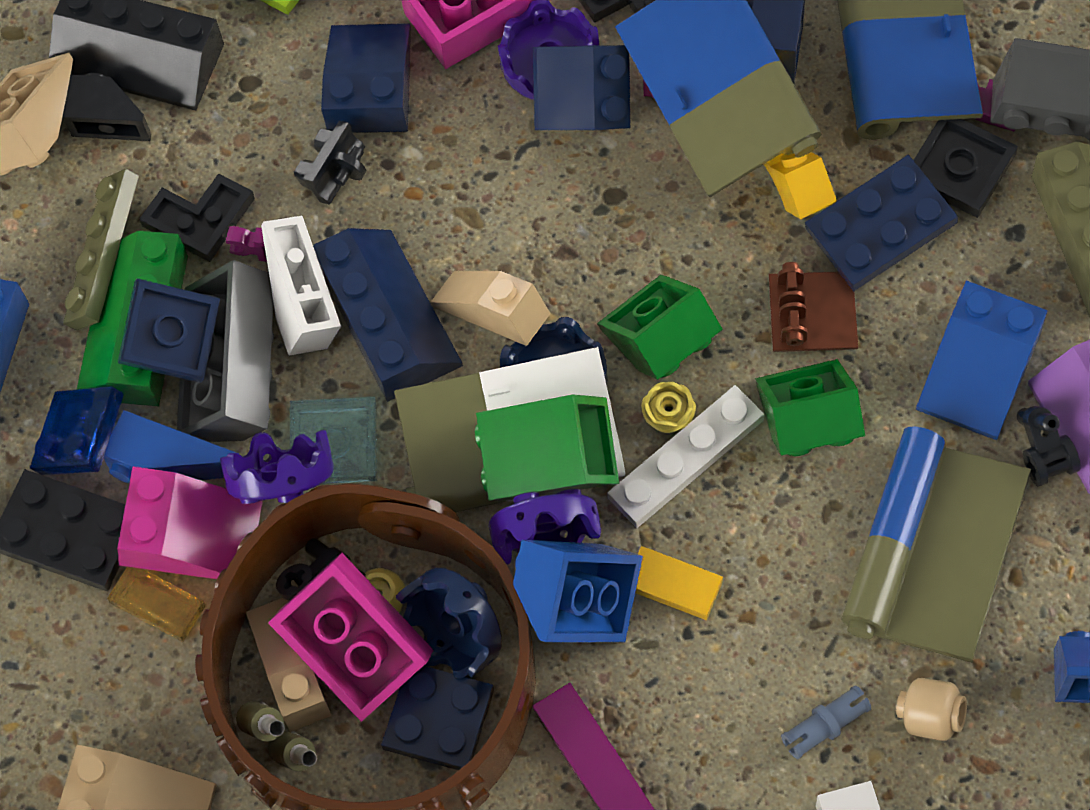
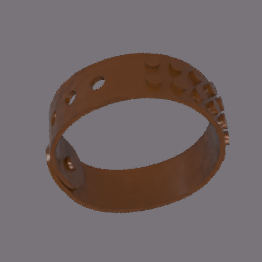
M353 483L321 485L290 500L288 503H282L277 506L253 532L248 533L240 542L237 553L228 568L223 569L216 580L215 594L210 609L204 611L200 623V635L203 636L202 654L196 655L195 668L198 682H204V689L207 697L200 699L206 721L208 725H212L215 736H223L216 742L236 774L239 776L247 772V775L243 778L244 781L252 788L251 792L270 809L275 804L282 810H476L488 799V792L508 768L519 748L531 714L536 686L534 646L528 615L513 586L514 578L507 564L491 544L461 523L458 515L453 510L437 501L417 494ZM364 528L372 535L393 544L446 556L467 566L489 583L504 600L519 632L520 653L516 678L504 713L490 738L472 760L450 778L435 787L397 800L379 802L335 800L309 794L283 782L258 763L243 747L231 712L229 693L231 660L238 635L247 616L246 612L250 611L258 594L278 568L292 555L305 547L310 539H318L346 529Z

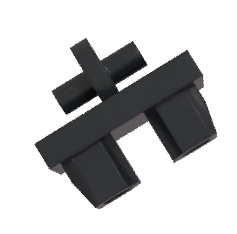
M339 120L334 130L321 128L314 138V148L319 153L314 161L306 159L300 161L294 171V176L300 184L312 190L318 200L324 204H331L341 186H344L349 178L362 180L366 173L365 166L360 162L364 154L365 145L352 133V127L348 122Z

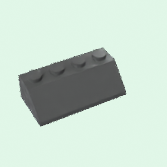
M1015 38L993 79L991 123L1004 124L1011 129L1029 128L1042 130L1050 135L1068 134L1085 137L1090 140V49Z
M232 260L185 287L187 291L220 298L204 381L200 383L180 378L177 430L207 442L244 441L268 429L270 419L269 387L272 379L270 364L271 345L274 339L272 330L274 303L269 272Z

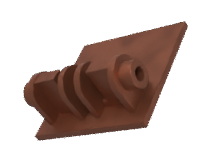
M787 262L782 265V270L778 274H769L773 352L858 349L855 293L838 271L804 273L803 270L799 269L798 263Z

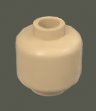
M917 678L911 683L908 691H901L896 706L897 717L903 718L905 729L910 735L939 741H947L955 732H961L967 713L966 697L960 695L959 689L955 684L927 678Z

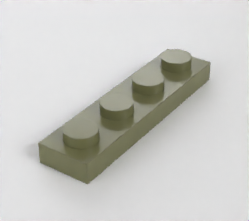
M127 169L103 178L96 189L95 196L98 200L94 214L86 225L85 233L87 239L84 250L79 255L75 264V271L77 272L75 282L65 300V308L67 310L63 324L74 330L98 323L139 177V175Z

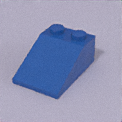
M966 281L950 317L916 410L997 441L1042 332L1048 310Z

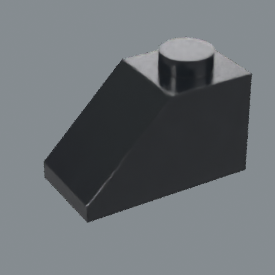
M98 73L70 76L63 119L72 137L135 141L151 140L152 134L144 114L111 77Z

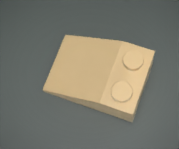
M70 53L12 69L0 82V176L10 173L15 168L26 165L29 168H33L48 158L49 153L47 151L59 137L73 58Z
M77 745L57 810H210L217 785L216 783L121 753Z

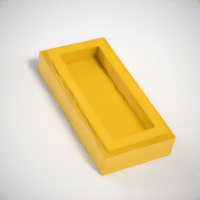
M641 546L638 554L642 555L643 558L635 593L707 620L723 583V576Z

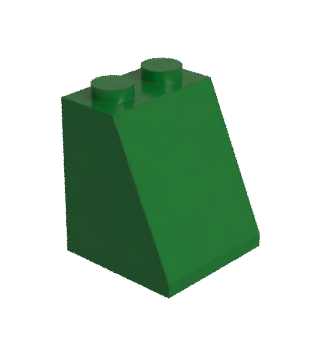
M572 394L476 413L475 439L482 452L484 467L481 471V482L484 490L488 493V500H513L515 496L528 492L547 495L568 489L582 490L620 484L606 397Z

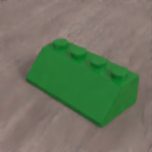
M136 231L121 239L99 322L89 327L75 394L77 399L159 407L165 374L119 364L118 358L134 281L138 278L182 289L188 255L179 234Z

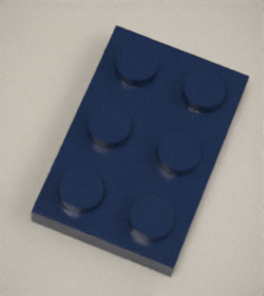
M908 154L806 221L805 228L854 292L958 223V216Z

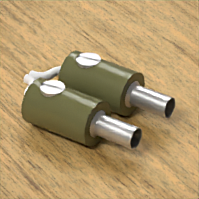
M254 701L247 702L240 707L236 716L237 726L245 734L261 741L269 742L268 753L273 761L293 771L306 770L316 763L317 756L313 743L295 731H284L283 716L278 710L262 701L260 703Z

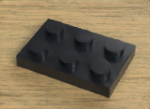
M24 469L0 518V554L108 592L120 567L117 548L126 504Z

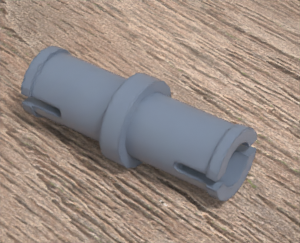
M857 686L851 687L849 691L828 705H818L812 709V716L788 732L781 734L785 747L798 738H803L802 742L789 750L790 754L796 759L801 758L803 754L825 739L834 740L841 734L840 729L862 714L869 712L871 704L868 698H865L854 707L850 706V703L862 696L864 692Z

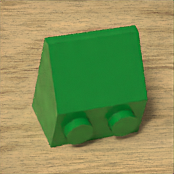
M662 274L597 323L600 330L639 372L657 380L674 373L679 368L680 362L693 352L705 349L712 342V338L723 330L699 288Z
M838 359L755 378L771 438L781 456H802L809 453L812 448L825 445L844 446L850 444L855 438L865 436L858 388Z

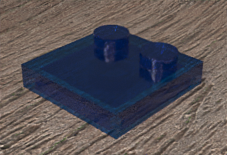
M112 386L55 391L40 438L35 444V453L30 469L40 475L99 472L124 394Z

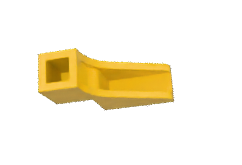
M812 152L799 158L795 154L785 155L781 153L764 164L775 183L785 210L795 217L803 219L837 202L822 157Z

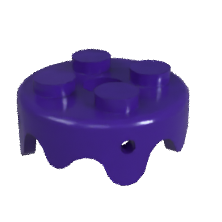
M533 0L523 14L510 18L505 24L501 44L498 45L500 67L504 78L519 94L534 100L533 47L599 45L598 29L596 26L593 27L584 14L576 7H572L570 10H560L553 7L549 0Z
M326 430L316 432V443L305 434L296 436L292 448L288 450H282L277 447L271 435L266 432H259L252 437L250 450L246 456L242 457L238 453H228L227 456L220 458L227 492L234 498L240 499V502L243 504H251L277 498L280 503H288L290 500L304 494L303 491L324 483L331 477L334 471ZM269 454L268 459L263 460L264 456Z
M568 489L557 494L540 496L537 492L517 495L513 498L514 504L495 513L488 524L493 548L507 565L511 563L512 551L519 553L522 540L582 543L586 535L590 539H598L601 535L597 504L589 496L582 495L579 489Z

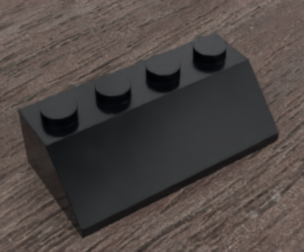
M60 0L53 14L49 58L70 53L73 58L70 76L98 73L111 77L123 92L196 111L224 47V42L216 19L143 0Z

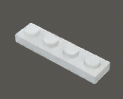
M734 385L620 481V484H617L607 492L608 499L638 528L764 421V413Z

